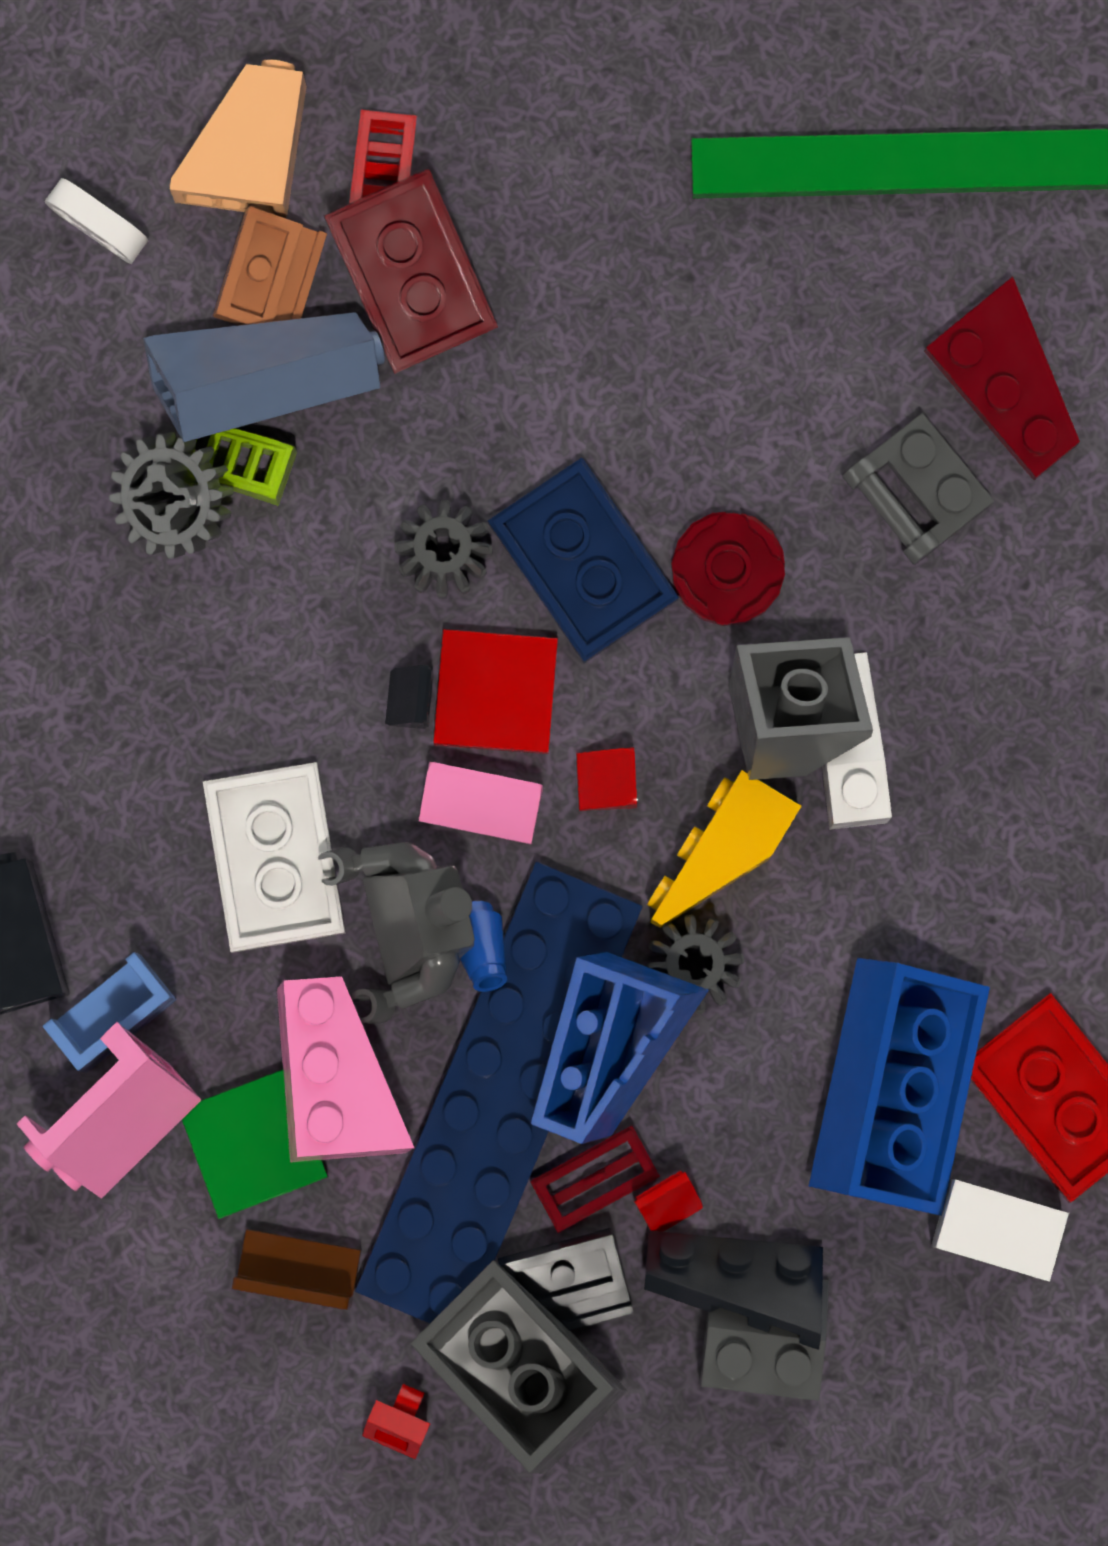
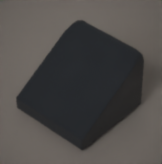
M408 666L394 668L390 671L385 724L417 729L429 727L434 677L429 666Z

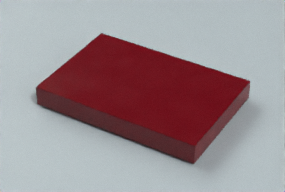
M428 168L323 215L372 327L379 335L384 354L394 374L498 328Z

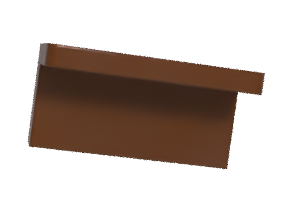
M246 1229L238 1275L233 1278L231 1289L348 1310L352 1306L362 1250Z

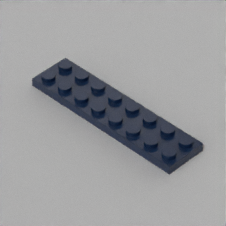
M539 862L535 863L504 936L507 982L498 989L480 993L357 1285L356 1293L430 1324L493 1260L495 1261L549 1132L532 1125L531 1121L576 958L603 952L622 957L643 908L642 905Z

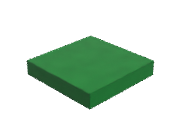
M284 1069L202 1100L182 1119L218 1219L329 1177L323 1160L290 1162Z

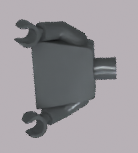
M410 842L366 847L361 850V854H357L348 847L321 853L318 856V860L331 857L336 860L339 866L338 876L321 880L325 885L333 886L354 880L362 871L367 876L362 879L388 985H391L392 989L389 991L385 989H359L351 995L353 1002L367 1000L372 1002L371 1013L367 1017L360 1018L361 1023H385L393 1016L395 1006L398 1005L401 1009H405L445 993L452 985L460 963L459 959L474 947L475 941L469 918L472 910V900L469 894L462 889L459 873L455 866H437L435 859Z

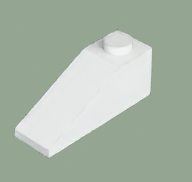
M867 652L854 655L873 733L871 738L822 766L829 830L886 824L892 818L885 757Z

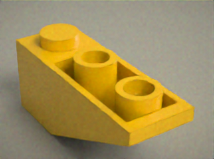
M741 770L735 782L724 777L707 807L716 812L705 831L694 826L677 854L678 857L686 861L674 881L664 876L647 905L656 910L650 923L662 928L666 923L678 918L767 862L800 810L801 805L760 780H749L748 773Z

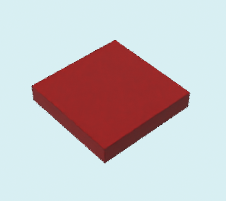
M443 629L434 745L549 754L558 638Z

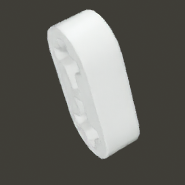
M64 178L60 179L45 200L47 206L56 214L127 263L132 264L148 242V238L135 226Z

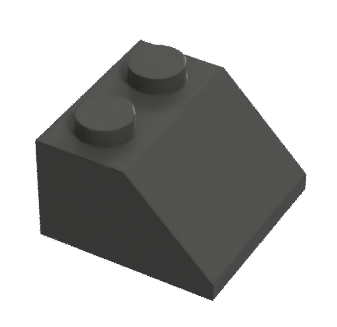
M850 637L737 645L729 682V692L749 780L807 776L872 737L873 727Z
M823 1279L822 1334L819 1350L800 1344V1335L772 1326L768 1333L748 1326L749 1317L723 1308L712 1312L707 1311L699 1379L701 1387L819 1401L826 1347L829 1280Z

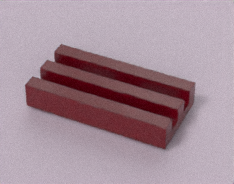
M630 1126L533 1179L530 1183L559 1233L659 1178L660 1175L633 1126ZM628 1141L633 1152L555 1195H550L546 1187L547 1185ZM640 1163L644 1171L643 1173L562 1217L557 1206L633 1164Z

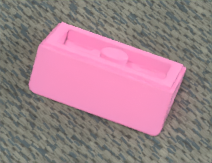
M429 762L419 822L532 844L543 785Z

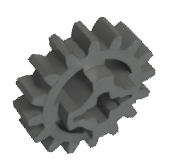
M174 431L157 434L156 439L153 436L137 440L138 450L132 449L120 455L123 463L128 468L111 473V478L121 484V491L109 495V501L122 504L124 510L114 519L116 524L129 522L133 529L127 540L130 543L147 539L146 553L149 555L163 552L165 549L169 559L185 555L186 551L192 554L205 549V540L210 541L219 538L222 534L215 521L228 519L232 514L230 510L221 505L222 498L234 494L233 488L220 486L218 479L228 471L226 465L212 467L209 461L213 457L215 450L211 446L196 451V439L183 442L181 437H179L177 440ZM147 471V478L143 481L144 475ZM164 490L165 492H173V495H184L185 498L178 500L177 498L169 497V494L159 495L158 492ZM200 507L198 516L195 520L194 513Z

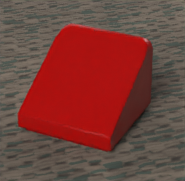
M634 747L576 753L579 811L637 808Z
M681 1170L637 1195L634 1201L649 1229L660 1232L666 1231L703 1208L702 1202L686 1172Z

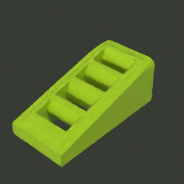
M236 428L209 435L210 439L207 447L211 446L215 450L213 457L209 461L212 466L221 440L231 443L224 462L228 471L218 478L220 486L233 488L234 492L279 506L297 455L295 446ZM245 447L252 451L243 477L233 475L241 449ZM263 454L272 456V460L264 483L254 481Z

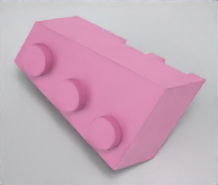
M328 977L284 980L277 988L290 1162L402 1154L414 1149L343 978Z

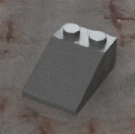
M494 1260L411 1343L415 1350L529 1473L546 1474L628 1392L577 1337Z

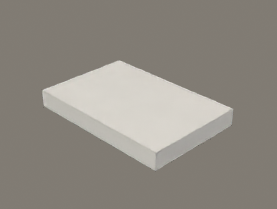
M317 762L203 781L230 952L234 953L345 934L338 884L330 886L325 885L321 881L322 879L336 876L333 858L318 860V856L321 853L330 851L332 848Z

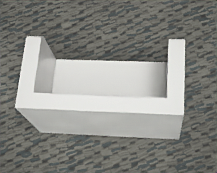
M950 1179L943 1214L939 1216L931 1247L1050 1282L1069 1213L966 1182Z

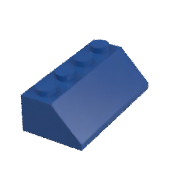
M857 958L809 1187L942 1216L990 987L900 963Z

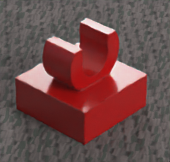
M403 1384L393 1407L376 1400L362 1436L416 1460L430 1426V1423L415 1417L424 1392Z

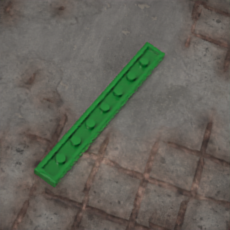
M1108 129L692 138V199L1108 189Z

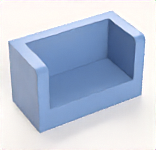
M133 952L125 959L127 964L73 1008L58 1020L51 1018L42 1025L77 1071L87 1073L112 1053L100 1038L116 1022L134 1035L177 1000L142 955Z

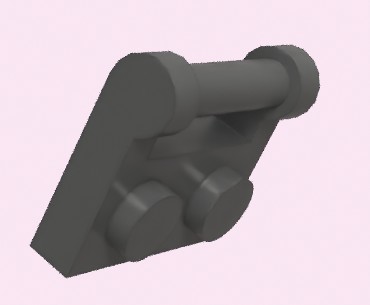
M923 413L868 456L857 462L842 476L852 490L860 489L907 547L903 553L913 565L918 564L994 503L993 498ZM888 465L934 521L936 526L930 531L924 533L877 476L876 473L884 466Z

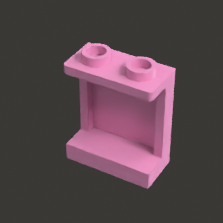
M118 1022L100 1038L119 1060L48 1131L26 1115L16 1123L30 1140L23 1148L40 1167L47 1172L53 1169L74 1191H77L83 1185L101 1199L201 1101L200 1097L166 1060Z

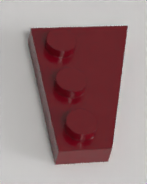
M1013 276L925 348L924 352L1034 481L1079 444L1080 440Z

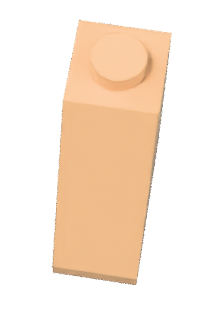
M263 60L261 66L245 65L172 176L170 191L175 203L245 212V209L252 206L287 218L307 87L302 71H295L294 65L280 60Z

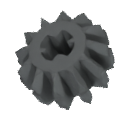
M449 500L440 501V516L432 518L429 508L425 504L420 505L417 511L423 524L418 526L412 521L403 520L400 525L401 530L414 540H401L394 545L396 554L411 557L399 566L401 575L406 577L421 571L414 585L415 590L419 593L426 591L432 580H436V592L439 599L447 598V582L455 580L461 594L464 595L470 592L469 583L464 573L467 571L479 579H484L487 574L486 568L472 558L485 559L493 554L491 545L476 542L488 533L486 523L480 522L466 528L473 514L472 509L464 506L460 509L455 519L451 518ZM449 537L451 546L459 548L456 555L449 552V561H437L436 553L428 550L431 543L436 547L438 546L437 538Z
M692 914L686 915L684 918L686 935L681 937L672 923H666L663 926V931L673 945L669 947L659 941L652 940L648 947L654 954L666 957V961L652 962L647 964L646 967L708 989L713 1001L718 1006L724 1005L727 1002V998L716 985L717 982L720 981L732 988H738L741 984V979L738 976L724 971L725 966H739L744 963L743 954L735 953L724 956L722 951L735 942L737 939L735 934L729 932L718 942L714 941L711 937L718 927V920L715 918L708 920L703 934H696V919ZM698 949L700 958H710L711 971L707 969L702 971V975L705 978L692 980L688 970L679 969V957L685 960L688 956L685 950ZM704 999L696 1009V1014L705 1012L706 1004Z

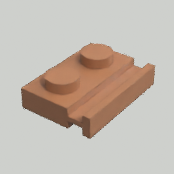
M249 206L245 209L212 317L238 326L301 319L327 233L305 228L300 223Z

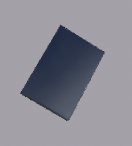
M580 458L487 521L583 663H586L679 600L671 585L583 458Z

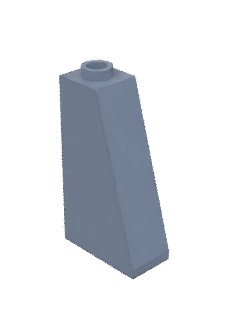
M356 312L160 334L143 338L152 387L183 442L379 389L380 381L377 365L384 364L385 362L383 346L378 333L375 330L369 332Z

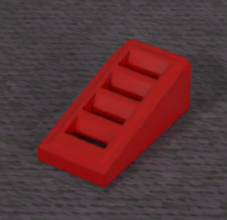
M361 110L349 203L385 188V186L365 184V178L400 181L411 176L417 123L416 115ZM392 129L404 130V132H400V131H396V130H392ZM370 133L403 135L402 144L369 141ZM367 156L400 158V165L367 162Z

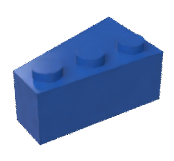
M608 952L577 957L531 1124L580 1144L612 1136L709 990Z

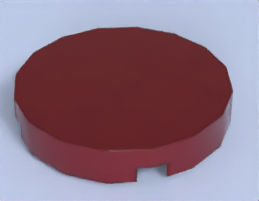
M711 513L692 523L678 540L671 562L673 587L683 605L701 620L720 626L746 624L763 615L778 598L785 577L784 552L775 534L756 517L743 513Z

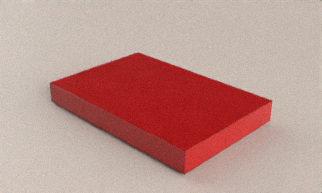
M1049 993L976 1052L971 1081L1068 1203H1071L1108 1173V1063L1054 996Z

